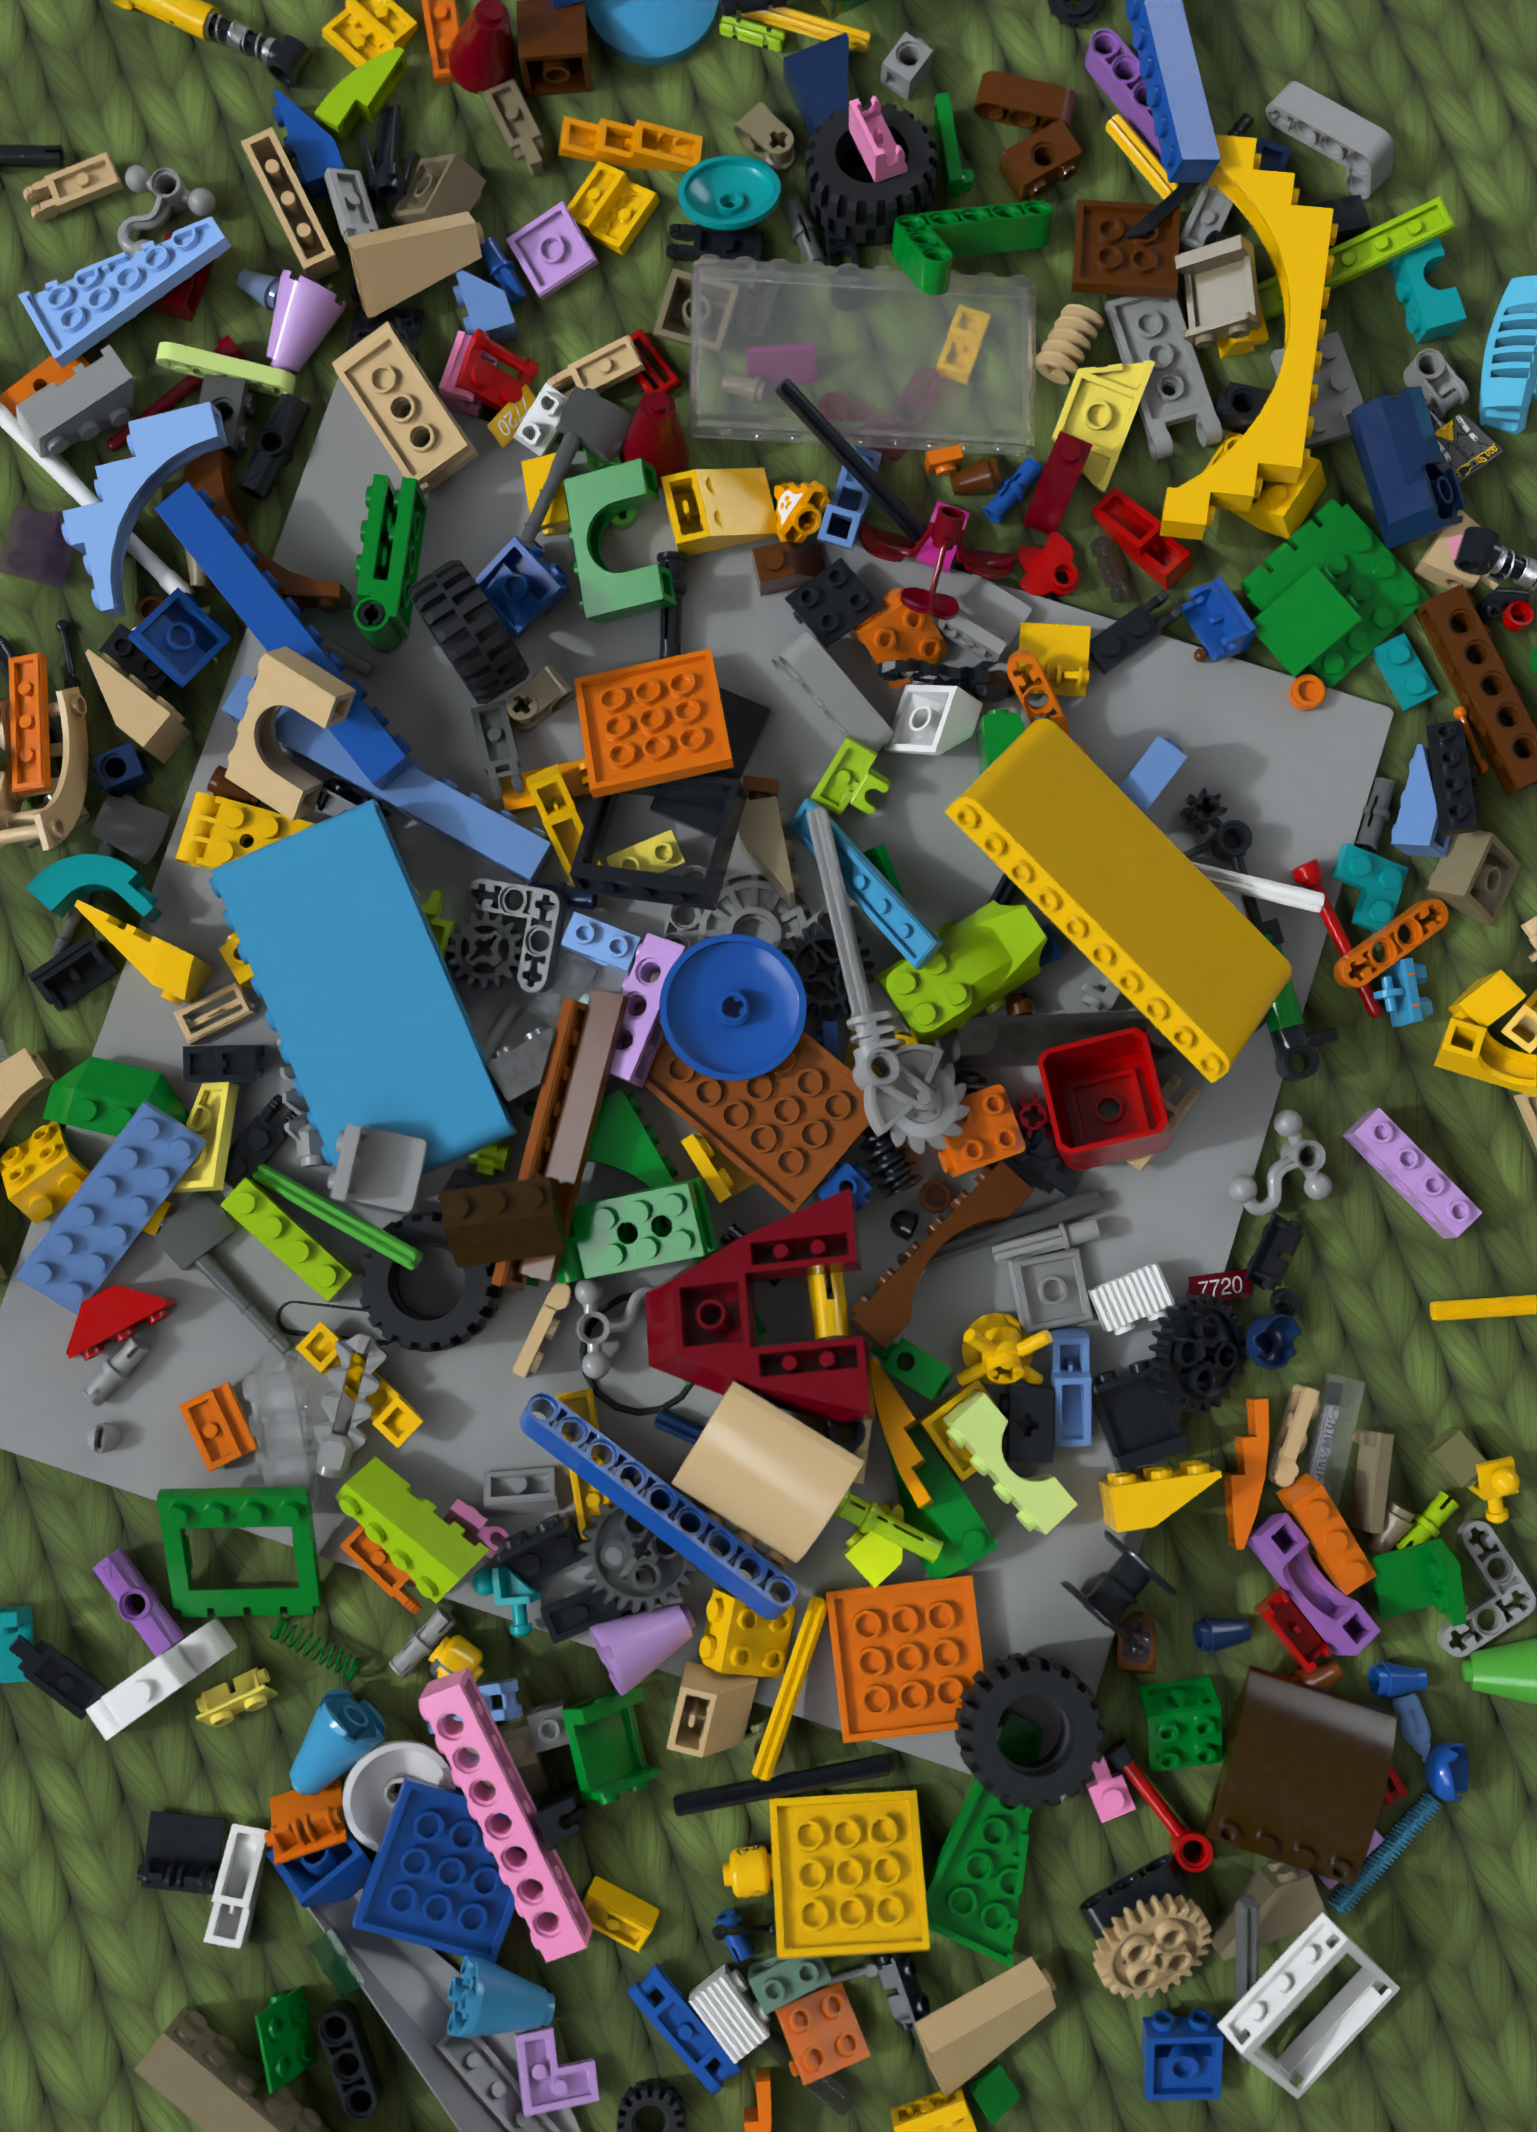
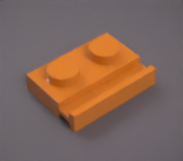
M230 1382L223 1383L178 1405L208 1472L260 1448Z

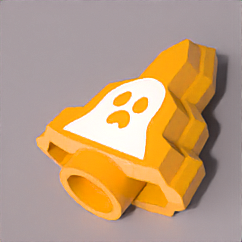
M816 480L810 484L803 482L797 485L794 482L774 486V497L777 506L775 511L777 516L776 528L780 542L803 543L808 535L819 529L822 523L821 515L825 511L827 503L829 504L830 502L827 496L828 490L825 486Z

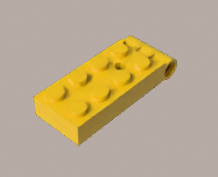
M197 791L175 860L193 867L212 871L213 868L308 828L315 823L301 819L292 821L280 813ZM249 838H253V845L249 848H245V841Z

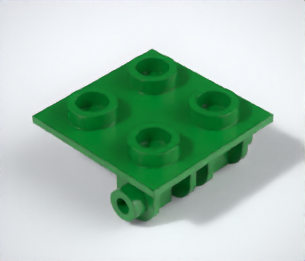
M303 1986L297 1987L287 1995H285L284 1991L271 1994L267 2008L255 2015L269 2094H273L317 2062L316 2045L313 2040L308 2015L309 2009Z

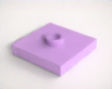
M564 201L506 238L542 301L599 264L598 259Z

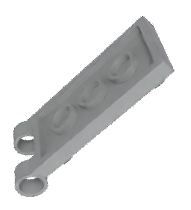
M1124 296L1107 301L1104 310L1122 364L1142 363L1146 360L1155 362L1138 405L1152 460L1157 461L1173 455V444L1166 427L1193 419L1196 420V432L1202 447L1220 443L1223 438L1221 423L1216 415L1193 345L1184 339L1183 331L1187 330L1177 298ZM1171 386L1175 390V394L1167 396L1163 393L1162 388Z

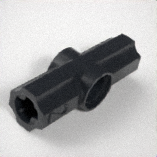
M282 393L267 425L256 433V447L238 483V487L256 499L268 500L282 469L289 465L293 459V446L311 411L310 406L299 397L289 393ZM273 443H281L277 450L268 451V448Z

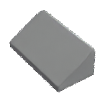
M557 1466L484 1472L483 1505L487 1516L559 1511Z

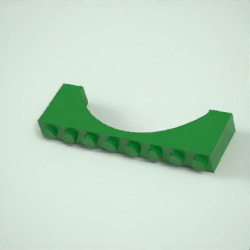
M620 1088L604 1097L587 1161L626 1172L649 1187L674 1183L675 1181L672 1177L678 1174L668 1155L662 1158L659 1155L655 1145L660 1143V1140L651 1124L643 1126L637 1114L643 1110L633 1092L626 1095L624 1090ZM700 1256V1257H695V1258H693V1263L696 1262V1261H698L699 1259H701V1258L704 1257V1256ZM755 1313L757 1346L764 1343L761 1335L767 1331L757 1313ZM685 1381L687 1386L692 1384L688 1381Z

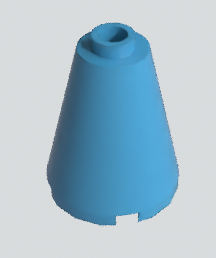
M337 1688L328 1691L321 1699L289 1772L291 1784L298 1793L302 1795L319 1794L352 1768L360 1758L383 1742L385 1736L382 1734L386 1730V1725L377 1710L365 1699L357 1703L350 1699L353 1692Z

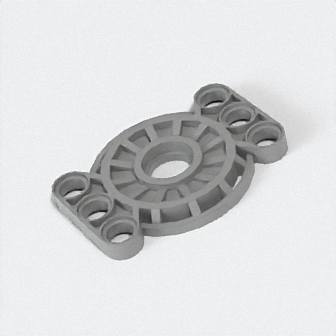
M692 865L685 868L680 876L688 877L690 874L699 873L705 878L707 870L700 865ZM759 870L737 871L725 876L722 885L723 890L720 892L715 911L692 908L696 915L691 924H679L675 920V913L684 906L671 905L661 938L670 941L679 940L689 949L694 944L713 936L736 934L739 926L744 922L758 920L769 928L771 945L781 952L784 947L795 950L796 948L790 942V938L796 936L802 942L805 941L802 929L806 927L810 930L812 936H815L816 924H821L822 917L829 912L827 906H824L816 913L813 904L802 889L801 893L796 894L804 904L799 905L795 900L796 907L790 908L769 882L758 880V877L765 878ZM751 877V880L740 881L732 885L728 883L737 878ZM807 912L811 915V918L806 920L804 915ZM823 928V934H829V931ZM819 945L828 948L831 951L832 958L838 957L837 947ZM809 950L800 957L796 965L800 978L804 977L814 967ZM819 965L820 972L816 973V976H825L831 982L834 968L827 969L825 965ZM821 987L822 992L817 999L824 1000L827 990Z

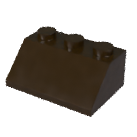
M543 1177L439 1192L443 1230L457 1268L568 1253L559 1179Z

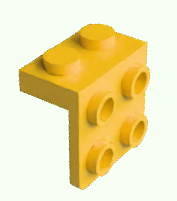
M53 1121L37 1128L31 1137L20 1145L8 1149L0 1159V1172L8 1199L36 1225L69 1202L91 1173L70 1152L62 1126L58 1122Z
M713 1588L711 1600L706 1608L707 1620L704 1636L699 1644L700 1656L698 1662L724 1674L781 1677L784 1673L795 1616L794 1605H791L779 1619L767 1620L729 1591Z

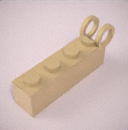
M273 127L242 140L243 150L307 278L314 282L340 270L336 255Z

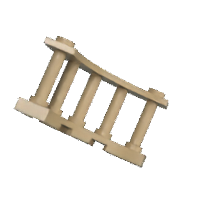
M79 686L55 691L58 702L48 703L49 718L61 716L63 742L50 744V759L63 756L60 777L51 778L50 791L22 796L12 793L10 699L0 701V748L9 757L7 769L0 772V850L5 844L39 838L43 851L50 850L59 845L69 835L79 818L86 794L89 763L88 736L85 720L87 704L84 697L80 694ZM54 793L44 808L20 812L22 802L25 801L26 797Z

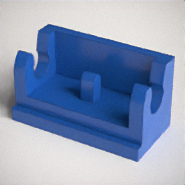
M1222 577L1215 578L1214 581L1191 590L1189 594L1194 600L1182 604L1180 611L1213 661L1218 662L1247 651L1257 628Z

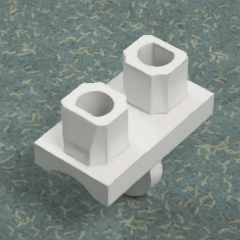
M545 383L513 435V438L537 455L544 456L557 435L560 434V431L555 427L568 398L548 383Z

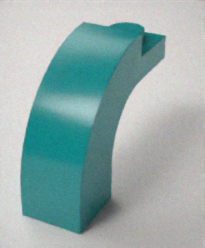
M83 854L59 860L41 871L25 887L51 912L62 918L75 905L77 899L80 900L86 895L98 891H109L119 894L144 918L152 923L163 914L155 906L159 900L142 886L147 879L124 862L104 855Z

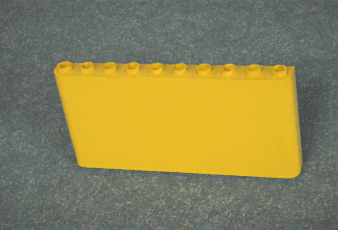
M1045 718L1035 720L944 812L1211 1083H1214L1229 1071L1291 978V964L1056 723Z

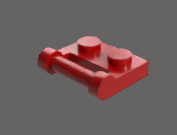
M477 328L469 341L455 387L472 392L476 400L500 412L508 402L517 403L521 400L523 396L522 387L525 384L530 387L531 381L538 371L539 364L530 358L523 359L491 340L487 332ZM481 352H486L518 371L517 379L480 358Z

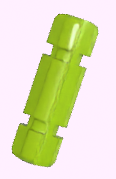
M723 15L720 23L721 35L730 38L736 35L738 36L737 40L759 47L768 45L769 50L782 51L786 39L784 31L772 28L770 31L766 25L743 18L740 22L737 21L738 17Z

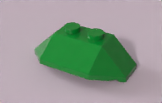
M91 1056L52 1084L43 1119L117 1137L144 1100L185 1126L189 1112L184 1108L163 1073Z

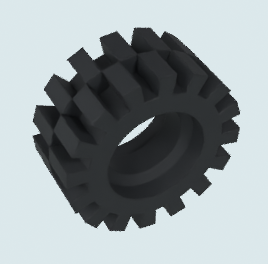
M648 2078V2084L643 2085L642 2080L636 2082L635 2089L630 2087L626 2091L625 2098L622 2097L617 2117V2132H646L641 2129L637 2122V2114L646 2106H656L665 2115V2125L657 2132H684V2101L682 2097H677L678 2090L674 2086L669 2090L667 2082L661 2080L660 2085L654 2084L655 2078Z

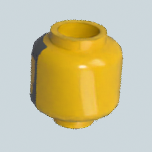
M446 1635L428 1659L432 1663L430 1673L436 1679L468 1667L476 1682L484 1672V1669L479 1666L483 1660V1652L462 1635H455L452 1638Z

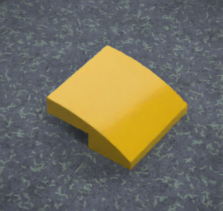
M345 0L346 9L322 28L323 38L358 68L384 52L396 47L403 49L417 30L418 23L393 0Z
M598 161L567 208L583 234L604 247L624 256L660 203L656 192L630 182L624 171Z

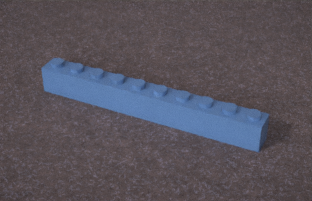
M242 673L221 708L231 720L238 724L245 715L249 703L247 697L255 684L257 675L253 679ZM282 706L279 710L275 731L280 747L529 884L536 883L555 851L552 843L549 842L550 838L547 833L534 826L531 827L530 831L518 825L520 820L513 814L503 809L500 810L499 814L487 808L489 803L482 797L470 792L468 797L456 791L458 785L443 776H439L436 780L425 774L428 769L414 760L412 761L415 764L383 790H380L370 782L328 728H322L287 706Z

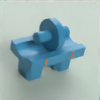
M1405 958L1383 971L1384 977H1381L1383 990L1374 992L1373 998L1374 1000H1385L1386 1012H1390L1392 1028L1422 1022L1423 1018L1433 1014L1432 1001L1428 997L1419 998L1417 985L1426 983L1428 978L1424 964L1413 963V958Z

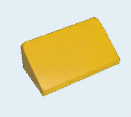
M598 1876L594 1877L582 1900V1905L593 1925V1929L640 1953L654 1928L659 1915L658 1908Z

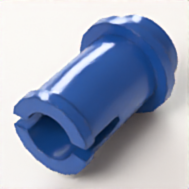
M733 1908L723 1911L715 1918L717 1925L724 1924L726 1928L743 1927L741 1923L743 1920L742 1915L736 1913ZM747 1934L727 1936L724 1939L734 1962L743 1961L755 1952V1947L752 1945Z

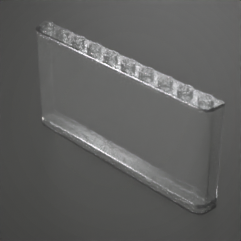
M713 254L702 255L699 260L693 262L691 268L688 437L822 444L776 394L775 389L788 378L844 439L852 445L935 450L961 444L962 452L1030 456L1035 450L1037 285L1026 275H1014L1006 278L996 277L995 274L989 272L977 275H962L959 271L951 270L948 292L942 295H929L921 292L904 271L893 270L889 266H877L869 269L859 268L858 265L851 263L842 264L838 267L825 266L822 262L818 261L792 264L785 259L761 262L755 261L751 257H738L735 260L720 259L719 256Z

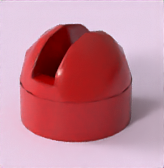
M1513 601L1503 612V626L1512 632L1522 631L1533 621L1534 611L1524 601Z

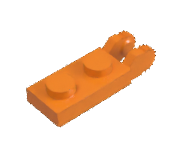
M359 1525L342 1542L340 1548L391 1598L394 1596L406 1609L417 1615L422 1609L419 1601L402 1588L409 1579L415 1584L416 1582L405 1571L395 1567L390 1559V1555L379 1544L373 1543L365 1534L364 1528Z

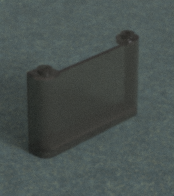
M1141 1011L975 1017L964 1023L949 1043L947 1053L948 1063L951 1062L955 1070L1038 1066L1037 1059L1044 1049L1136 1027L1147 1034L1154 1062L1163 1061L1179 1050Z

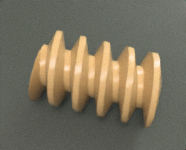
M1079 304L1066 305L1062 309L1060 317L1055 321L1054 328L1049 332L1047 341L1043 343L1041 352L1035 358V365L1038 371L1055 383L1069 384L1070 379L1068 375L1074 376L1078 370L1076 364H1081L1085 360L1082 352H1088L1091 349L1089 341L1097 338L1098 333L1096 329H1100L1104 325L1102 317L1086 306Z

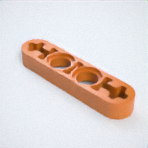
M1439 899L1421 900L1412 905L1336 962L1334 966L1336 982L1344 988L1362 987L1442 929L1448 921L1449 912L1447 906ZM1429 909H1432L1433 914L1430 916L1431 921H1425L1421 923L1417 921L1422 920L1426 916H1428L1430 913ZM1402 924L1406 925L1410 931V938L1407 943H1403L1398 936V931ZM1376 943L1381 944L1384 948V958L1381 962H1377L1372 955V950ZM1362 963L1366 966L1353 972L1354 978L1349 977V973L1352 971L1351 966L1361 965Z

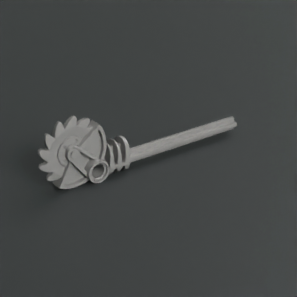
M823 807L808 810L806 812L852 1012L851 1018L846 1021L847 1028L856 1031V1034L850 1038L852 1044L859 1045V1048L853 1051L856 1063L853 1069V1079L855 1084L864 1091L863 1098L866 1117L877 1137L890 1129V1135L896 1147L901 1146L906 1139L909 1146L918 1154L924 1153L925 1144L934 1149L944 1150L946 1149V1142L943 1137H956L963 1133L962 1128L955 1124V1122L964 1118L970 1111L968 1106L959 1105V1102L965 1095L966 1084L954 1085L955 1069L951 1062L941 1068L939 1061L944 1052L943 1050L925 1044L903 1046L906 1044V1041L895 1038V1035L903 1030L901 1026L892 1025V1021L900 1017L899 1011L875 1012L873 1009L828 812ZM872 1064L879 1068L881 1078L873 1073Z

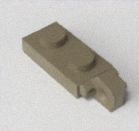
M510 79L484 91V100L511 155H514L516 161L524 159L532 176L544 172L543 160L539 154L540 151L544 150L542 136L515 80Z

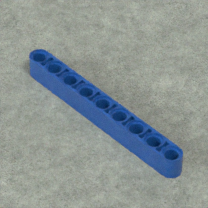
M540 1392L530 1397L519 1423L521 1430L529 1438L761 1617L767 1620L779 1619L795 1602L797 1587L786 1574L554 1396ZM533 1412L542 1413L546 1419L536 1417ZM562 1434L572 1436L575 1442L566 1440ZM591 1456L600 1458L604 1465L596 1463ZM621 1479L629 1480L633 1487L624 1485ZM650 1501L659 1503L663 1510L654 1508ZM680 1524L689 1526L692 1533L684 1531ZM710 1546L717 1548L722 1556L715 1555L711 1551ZM740 1569L747 1571L752 1580L745 1578L741 1574ZM770 1592L777 1594L781 1599V1603L775 1601L771 1597Z

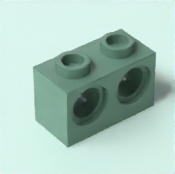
M777 1951L748 1966V1982L764 2015L832 1980L831 1965L827 1957L778 1960Z

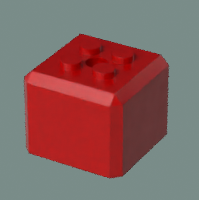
M1132 1027L1044 1049L1037 1059L1057 1149L1067 1166L1078 1172L1167 1151L1174 1139L1153 1055L1145 1032ZM1108 1101L1115 1102L1120 1106L1118 1115L1112 1119L1103 1118L1099 1114L1100 1107Z

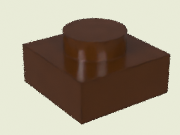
M743 775L742 786L746 798H749L748 801L772 796L778 798L779 779Z

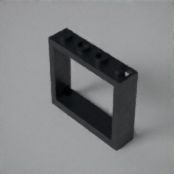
M697 775L620 792L725 805L705 879L597 865L619 793L593 798L570 871V876L578 892L716 910L746 802V796L740 779L727 778L726 775L719 777Z

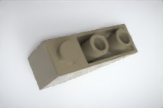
M776 796L746 801L738 828L741 849L789 907H796L795 894L801 893L798 872H791L789 865L790 861H795L792 840H785L783 830L789 829L786 809L778 808Z

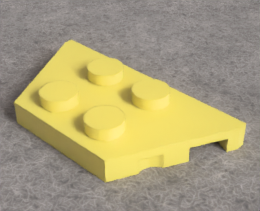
M1152 360L1125 365L1122 363L1100 368H1079L1073 379L1051 439L1055 442L1059 432L1062 431L1093 444L1082 473L1101 493H1105L1154 367L1155 362Z

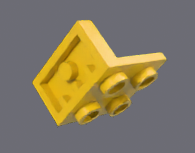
M700 1133L697 1135L691 1134L681 1141L720 1204L725 1203L756 1183L754 1179Z
M961 2086L947 2097L940 2090L890 2109L894 2132H977Z

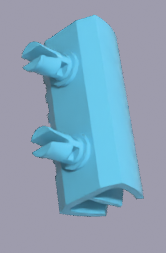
M1537 275L1511 279L1496 311L1486 343L1482 365L1479 400L1480 425L1516 435L1525 430L1530 405L1534 404L1535 400H1537Z

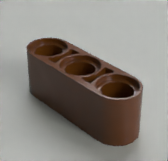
M988 71L981 77L974 112L986 120L1033 131H1040L1062 119L1068 130H1070L1077 95L1067 87L998 71Z

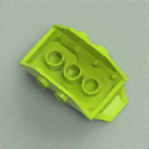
M993 900L959 923L955 924L953 920H950L936 929L934 932L944 943L923 969H915L904 957L874 976L894 1009L899 1011L901 1020L917 1044L929 1045L955 1029L959 1034L968 1030L977 1023L974 1017L986 1010L990 1015L1007 1004L1004 999L1006 996L1042 972L1039 966V959L1048 939L1025 904L1008 906L1000 905Z

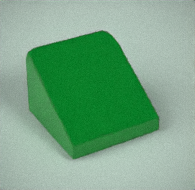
M1000 2062L969 2083L972 2096L991 2125L996 2123L1021 2096Z

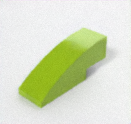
M396 47L362 64L346 76L325 97L314 112L318 125L333 138L343 143L360 116L373 123L409 68L405 50Z

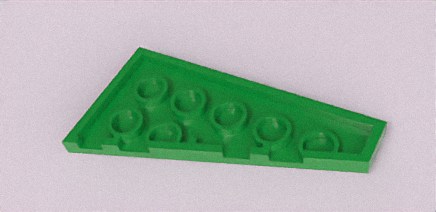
M1006 1710L996 1732L997 1745L1002 1754L1016 1764L1039 1761L1043 1729L1039 1725ZM975 1778L925 1884L928 1929L1012 1968L1014 1958L1012 1953L1014 1934H1017V1910L1019 1895L1022 1894L1029 1840L1027 1832L1032 1809H1028L1024 1804L1015 1807L1007 1804L1000 1797H994Z

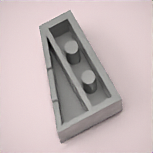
M110 344L100 350L104 356L85 368L80 363L72 368L75 375L59 386L52 381L16 405L18 427L40 458L50 454H59L72 444L81 440H91L100 432L113 426L120 427L133 418V377Z

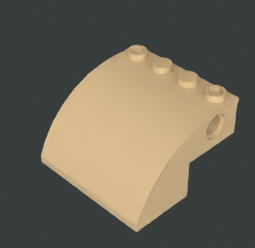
M733 1381L670 1486L720 1525L733 1532L737 1538L753 1549L755 1546L767 1553L765 1558L770 1563L779 1568H785V1566L792 1568L805 1555L819 1536L865 1461Z

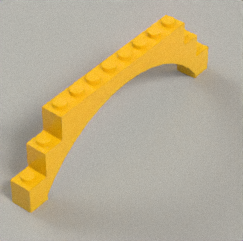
M1215 135L1221 160L1207 181V186L1219 189L1245 216L1265 246L1276 271L1285 316V344L1281 369L1275 386L1262 411L1238 442L1223 457L1198 476L1178 488L1167 487L1160 536L1202 540L1205 528H1212L1215 508L1249 512L1253 499H1260L1263 480L1296 484L1300 471H1307L1310 449H1305L1304 445L1305 438H1311L1314 425V416H1308L1309 405L1315 406L1318 393V384L1312 383L1313 373L1318 374L1321 366L1322 351H1316L1317 341H1323L1326 328V319H1320L1321 309H1327L1330 287H1324L1325 277H1331L1334 255H1328L1329 246L1335 245L1338 224L1332 223L1334 208L1297 205L1299 188H1293L1295 173L1259 170L1261 154L1255 153L1257 138Z

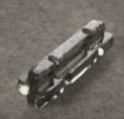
M1101 536L1091 541L1090 549L1094 558H1098L1096 564L1106 587H1110L1109 594L1115 604L1121 603L1130 598L1131 590L1128 583L1123 582L1125 576L1115 552H1111L1112 545L1109 538Z

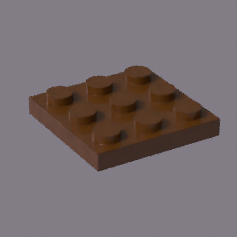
M1077 199L1071 292L1176 298L1178 271L1175 266V255L1179 254L1180 206L1145 236L1128 240L1125 238L1126 233L1159 204Z

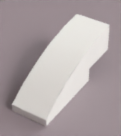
M232 1823L212 1897L214 1904L203 1942L245 1950L267 1851L264 1834L269 1830Z

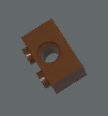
M1059 119L1004 150L999 170L1019 202H1022L1029 197L1034 199L1041 196L1049 186L1059 180L1065 182L1071 179L1078 171L1083 152L1063 120ZM1043 161L1046 162L1048 166H1041L1036 162Z

